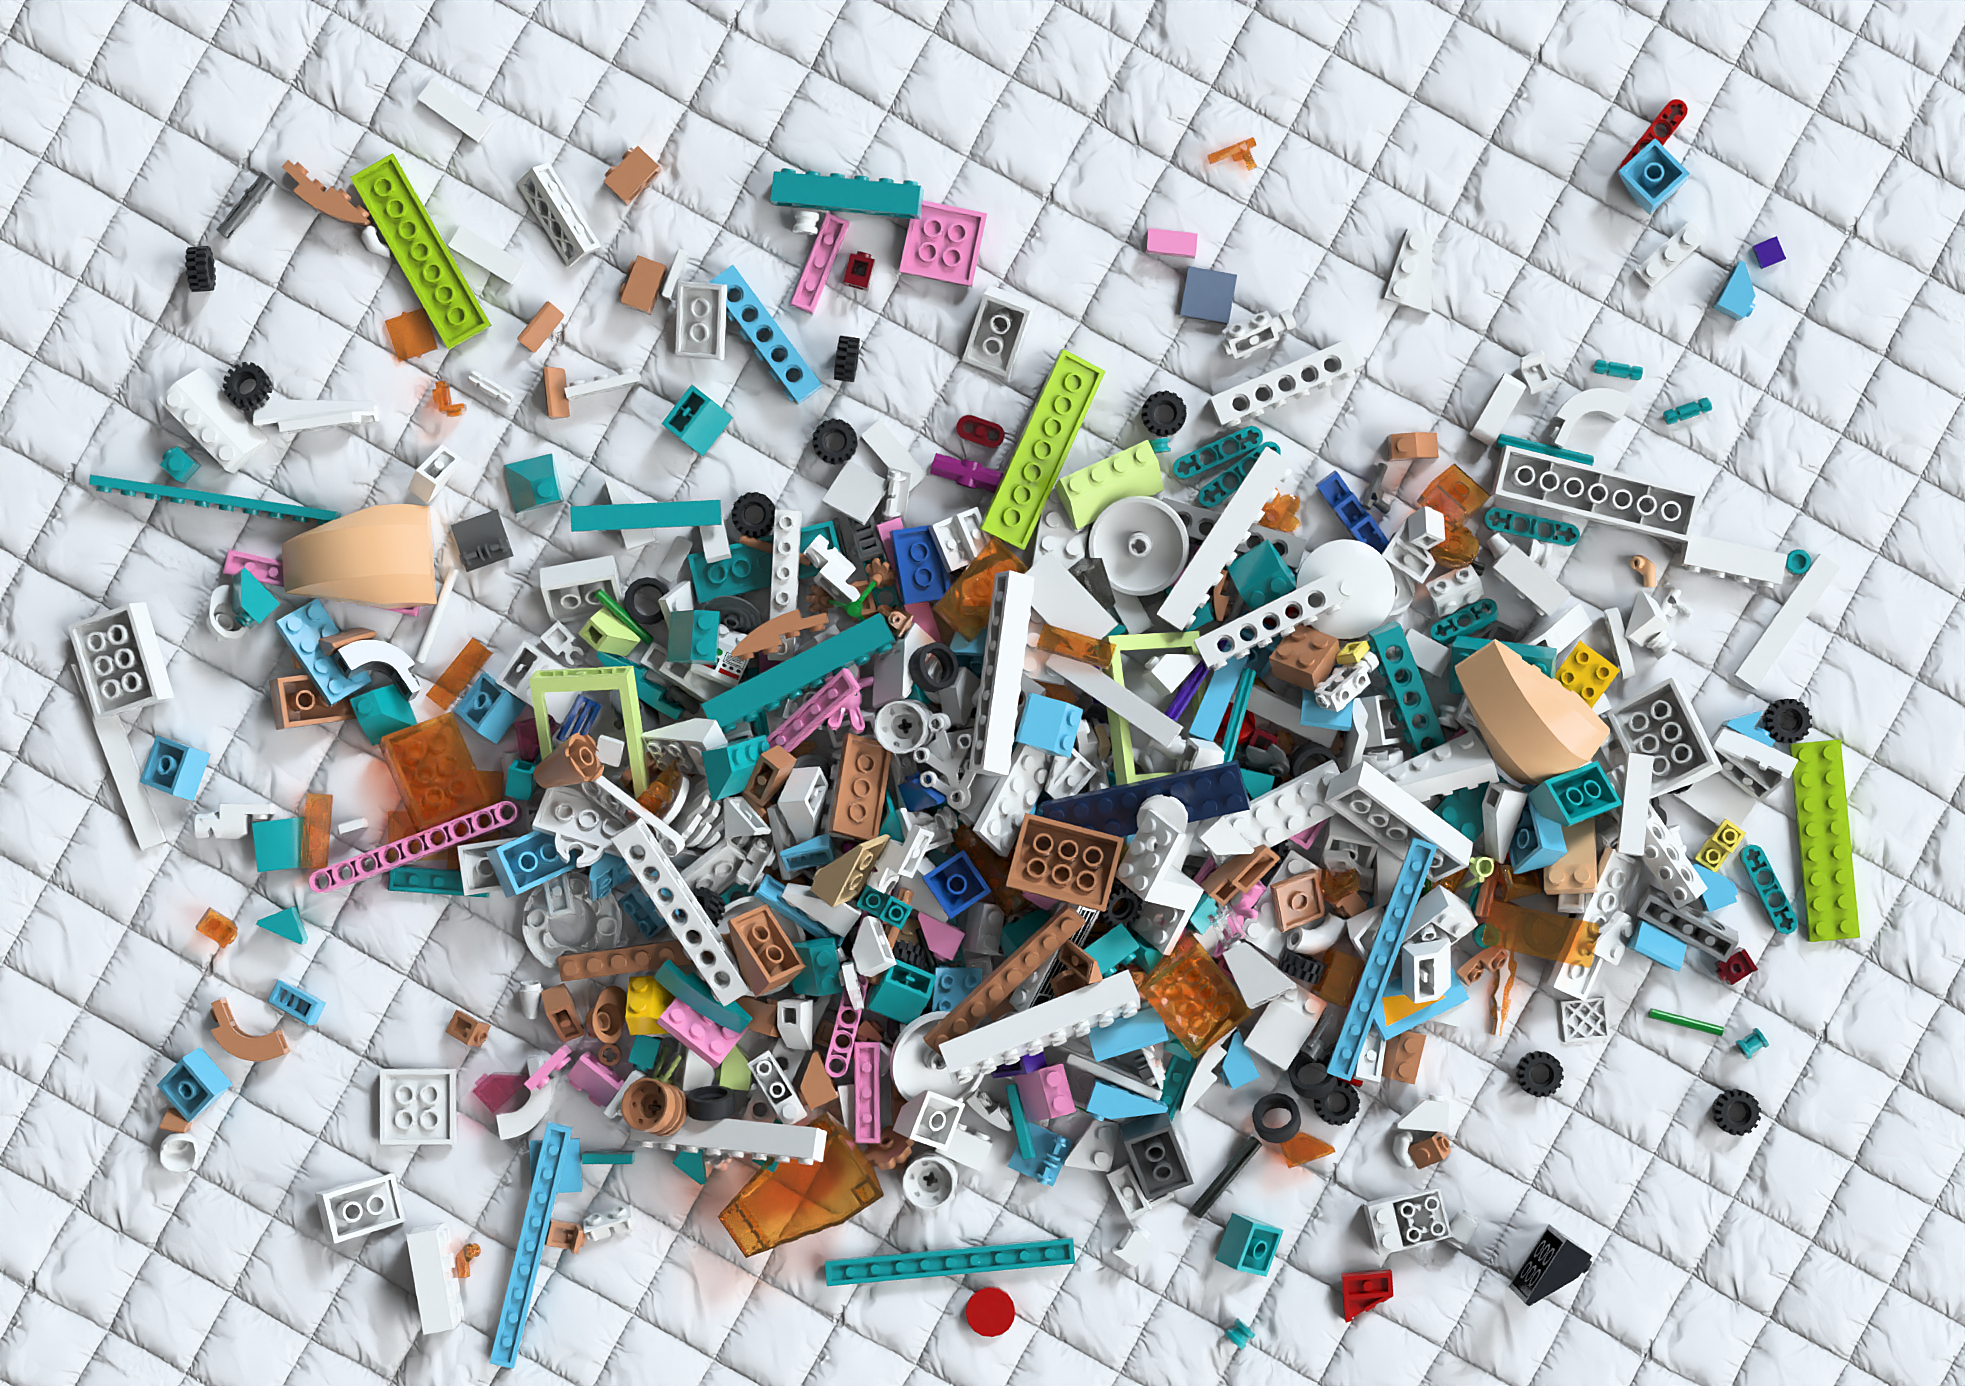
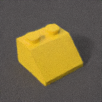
M654 976L629 977L625 1019L630 1035L669 1033L656 1022L676 997L653 978Z

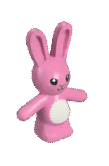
M854 664L847 668L861 689L873 686L874 676L860 679L861 665L856 666ZM832 675L825 679V682L828 683L834 676ZM860 691L829 716L827 722L829 729L837 730L841 726L844 713H847L852 730L855 733H862L864 731L865 723L859 708L862 698Z
M1260 880L1246 894L1239 890L1229 900L1230 905L1223 907L1227 921L1213 954L1215 958L1221 959L1224 957L1223 952L1228 950L1227 946L1230 945L1233 935L1242 928L1244 917L1249 919H1256L1258 917V912L1251 909V907L1267 889Z

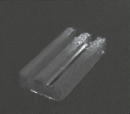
M1229 903L1224 905V911H1221L1220 908L1216 910L1217 915L1215 917L1212 914L1207 916L1220 943L1225 949L1246 936ZM1228 916L1238 933L1235 936L1226 920ZM1220 921L1229 937L1228 941H1226L1218 925Z

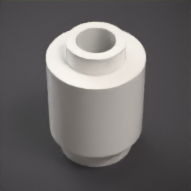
M1466 1210L1462 1214L1457 1212L1449 1226L1452 1237L1445 1240L1463 1249L1465 1244H1469L1479 1226L1475 1222L1477 1217Z

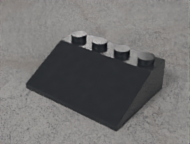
M1549 1224L1512 1280L1509 1288L1526 1305L1531 1306L1579 1278L1581 1273L1585 1274L1592 1264L1590 1260L1592 1255L1573 1239Z

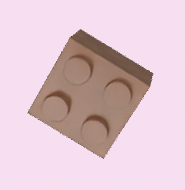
M1299 624L1294 627L1295 632L1285 636L1269 657L1274 677L1314 692L1317 684L1324 682L1338 663L1336 656L1340 652L1338 638Z

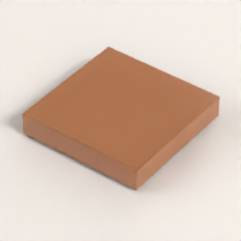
M1310 869L1270 885L1277 926L1280 932L1289 931L1326 916L1318 872L1315 869Z

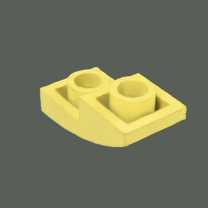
M1724 819L1693 859L1716 873L1727 856L1736 849L1746 832L1729 820Z

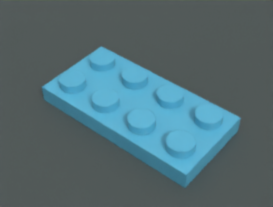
M318 599L275 622L274 625L329 707L372 682L366 671L360 672L346 680L333 660L335 654L324 656L318 640L338 634L340 631Z

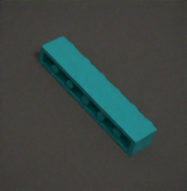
M782 168L781 172L774 171L770 201L775 206L921 220L924 190L918 185V182L904 180L903 184L893 183L894 180L889 178L869 181V177L856 175L854 179L845 178V175L830 173V177L820 176V173L816 171H806L805 174H798L796 170Z

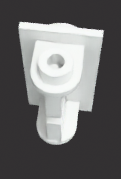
M889 467L887 475L889 488L885 493L882 509L884 520L889 521L900 517L902 521H905L912 478L911 472Z
M762 839L755 841L746 856L747 859L753 861V864L744 860L736 872L735 881L740 885L748 884L747 892L750 893L754 885L759 886L764 877L762 872L764 867L772 864L776 853L773 852L774 842L768 847L767 842Z
M631 1204L617 1206L604 1213H594L583 1219L584 1234L586 1233L588 1240L593 1239L594 1241L611 1236L610 1227H613L615 1233L618 1234L632 1230L633 1226H637L635 1217L632 1216Z

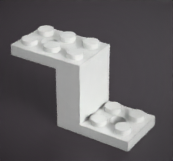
M1148 810L1115 877L1144 901L1152 902L1151 904H1146L1134 930L1162 954L1170 956L1204 889L1178 868L1171 865L1186 835L1156 811ZM1157 840L1158 846L1154 850V842ZM1164 916L1165 922L1161 926V919Z

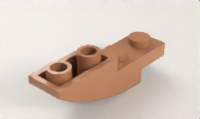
M289 160L284 163L282 168L299 183L293 192L309 205L345 223L364 227L372 225L367 219L370 214L360 205L355 208L349 202L351 197L342 188L337 191L331 186L324 193L327 188L316 178L312 182L306 176L309 171L298 161L295 165Z
M797 609L775 617L749 633L731 652L732 657H739V661L754 658L753 653L763 651L764 655L778 652V647L783 646L781 635H785L786 639L800 636L801 630L810 629V633L824 630V624L829 623L827 613L802 619L801 611Z

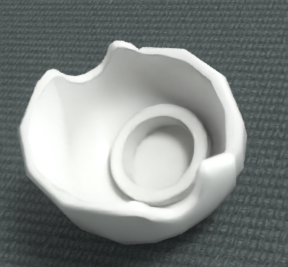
M187 1133L170 1134L162 1141L160 1147L161 1164L167 1170L176 1173L188 1171L197 1163L198 1142Z

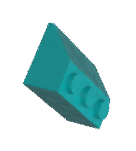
M766 735L739 739L701 752L712 801H717L745 790L760 755L770 749Z
M1598 761L1548 779L1528 794L1540 816L1566 827L1622 805L1620 798Z

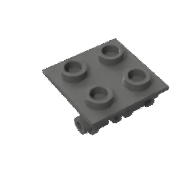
M498 509L451 525L461 554L459 557L461 563L465 566L466 572L514 556Z

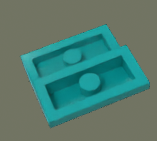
M306 817L252 823L257 872L311 866Z

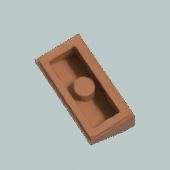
M546 301L517 337V340L533 353L537 352L565 315L552 303Z
M544 367L543 377L547 415L551 419L568 418L570 412L569 402L564 389L567 388L565 370L563 368Z
M359 627L320 638L318 642L324 656L336 654L338 649L350 643L372 640L376 635V631Z
M1070 939L1061 945L1058 960L1088 984L1102 981L1098 963L1094 958Z

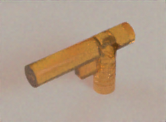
M1254 137L1211 153L1207 155L1210 164L1232 156L1235 163L1244 160L1248 171L1257 168V165L1252 157L1253 155H1251L1250 148L1257 146ZM1246 144L1247 150L1241 149L1240 146Z

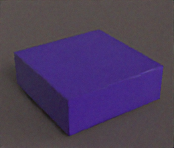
M1777 236L1752 246L1761 269L1786 259Z

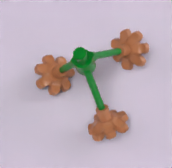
M874 558L872 565L867 564L865 571L869 574L870 584L857 600H853L848 604L833 600V597L821 586L819 587L814 584L810 588L813 595L809 594L806 597V601L812 603L809 606V611L815 613L819 610V614H828V608L836 606L846 610L849 616L856 617L862 622L866 620L861 614L864 599L874 587L882 589L885 585L892 586L895 583L894 578L897 576V573L894 569L888 570L890 568L889 563L883 562L881 565V561L878 558Z

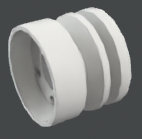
M912 699L898 700L886 704L879 711L875 719V734L878 742L885 749L893 753L904 754L913 752L917 748L925 747L934 735L928 726V720L933 715L932 711L926 704ZM912 723V728H904V724Z
M926 1150L918 1153L910 1161L903 1176L905 1195L913 1205L922 1209L939 1208L951 1199L958 1182V1170L952 1159L935 1152V1150ZM930 1172H933L936 1178L933 1182H929L928 1175Z

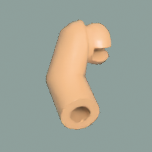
M1643 555L1632 557L1630 565L1643 575L1644 588L1657 587L1654 563Z

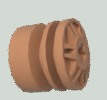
M647 1077L638 1079L629 1085L621 1101V1112L625 1122L632 1128L663 1137L672 1135L682 1127L688 1114V1104L684 1093L677 1086Z

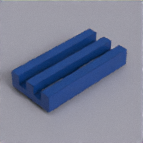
M578 694L556 738L562 742L567 739L565 736L583 702H585V705L569 736L578 733L591 706H593L579 732L583 736L588 734L602 705Z

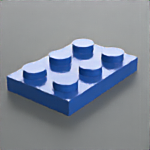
M931 525L889 532L902 606L950 598L949 576L928 527Z

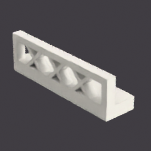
M549 163L533 167L516 183L568 267L574 265L584 255L595 252L601 247ZM530 179L535 185V193L527 185ZM542 201L548 206V214L542 209ZM555 222L561 227V235L555 230ZM568 243L572 244L577 252L573 257L568 251Z

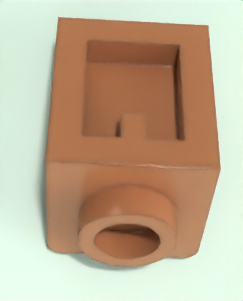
M456 1010L445 1032L466 1045L481 1047L488 1037L491 1025L480 1022L461 1010Z

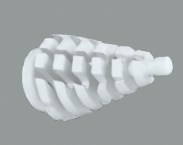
M680 771L675 772L661 788L652 808V814L676 831L683 838L685 846L693 847L700 844L697 848L708 849L714 847L722 839L727 838L748 853L753 843L762 837V835L725 837L723 805L725 798L717 801L711 800L705 775L696 774L689 782L688 775Z

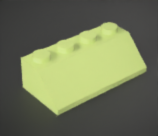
M1148 440L1065 476L1054 485L1075 530L1095 522L1104 509L1117 500L1130 496L1151 497L1164 491L1159 462Z

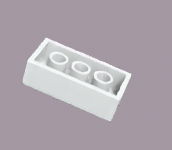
M445 1223L416 1227L406 1237L423 1335L453 1330L461 1322V1317H464L462 1302L458 1303L457 1298L460 1286L458 1278H454L452 1268H455V1257L453 1253L449 1252L448 1243H451L449 1228L445 1229Z

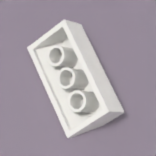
M201 368L175 382L158 399L226 471L233 474L269 440L258 427L253 426V422L228 399L225 393Z

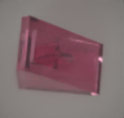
M548 714L551 737H553L559 726L553 716ZM531 718L516 722L515 728L519 754L523 760L534 762L541 751L536 720Z

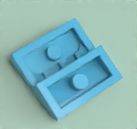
M573 1138L569 1141L557 1193L582 1192L583 1190L580 1138ZM532 1140L529 1142L531 1186L543 1140Z

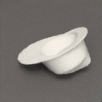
M228 585L217 587L212 592L210 610L206 620L208 630L216 637L218 642L241 638L246 632V628L242 627L234 618L236 614L232 611L233 587Z

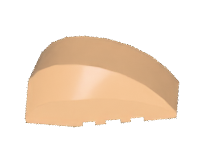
M413 504L375 505L320 525L281 544L286 594L354 603L356 605L373 606L382 609L437 605L429 506Z
M1496 639L1455 665V671L1468 705L1495 762L1510 778L1520 784L1540 785L1548 779L1579 768L1590 761L1610 733L1608 726L1577 693L1567 690L1561 686L1559 681L1549 678L1541 672V669L1534 664H1528L1522 660V656Z

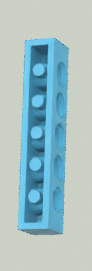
M731 265L709 282L727 285L726 315L732 323L735 320L738 321L742 327L738 331L746 342L752 340L757 348L753 350L761 362L766 360L771 368L768 372L776 382L779 380L783 382L786 387L783 389V392L791 402L796 400L800 404L823 387L734 265ZM737 290L741 292L739 301L730 302L728 300V295L731 291ZM748 310L756 313V318L752 322H745L743 320V314ZM767 330L771 333V337L767 342L758 341L757 336L760 331ZM776 350L785 352L786 356L782 362L772 360V355ZM791 370L799 371V380L789 382L787 380L788 372Z

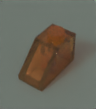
M1301 1129L1292 1139L1279 1143L1288 1168L1336 1152L1332 1144Z

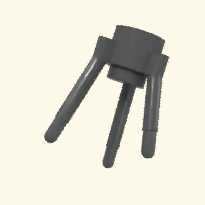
M1325 1009L1299 1050L1303 1056L1312 1062H1316L1318 1058L1323 1061L1327 1054L1334 1050L1337 1042L1336 1040L1324 1050L1325 1043L1319 1039L1332 1019L1331 1014L1327 1015L1315 1033Z

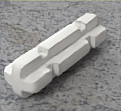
M472 371L467 381L475 387L479 386L480 390L495 399L499 398V401L505 405H509L514 398L513 393L506 389L503 390V387L490 379L483 378V375Z

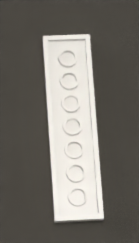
M1054 486L1039 517L1031 567L1050 551L1080 583L1089 525L1075 530ZM1031 606L1022 672L1034 681L1062 686L1065 677L1048 667L1045 663L1059 643L1067 649L1070 646Z

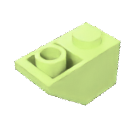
M605 606L592 616L578 633L596 651L626 657L641 641L634 632Z
M738 1043L735 1044L724 1058L722 1066L717 1067L716 1081H720L719 1086L749 1091L752 1085L753 1073L747 1063L751 1060Z

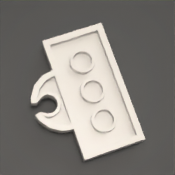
M564 786L546 789L532 824V829L555 836L556 852L564 863L568 864L570 861L569 852L575 848L583 852L582 856L577 858L576 867H586L594 864L601 858L604 852L623 858L622 855H618L614 850L611 838L617 832L627 827L624 823L583 792ZM629 810L630 816L637 819L635 813Z

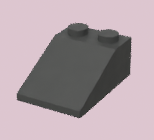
M1168 1112L1151 1114L1120 1125L1124 1144L1147 1200L1194 1184Z

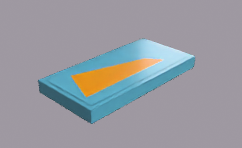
M1451 964V987L1438 1000L1414 1003L1402 993V976L1386 984L1372 1021L1383 1042L1470 999Z

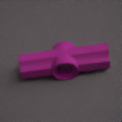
M938 453L935 454L930 474L955 481L954 483L972 489L980 488L995 493L1004 473L982 467V464L974 461L958 460Z

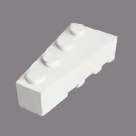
M1473 730L1383 773L1386 778L1418 802L1430 800L1431 796L1436 794L1450 795L1453 794V790L1468 787V790L1477 788L1479 783L1490 781V784L1500 782L1494 761Z

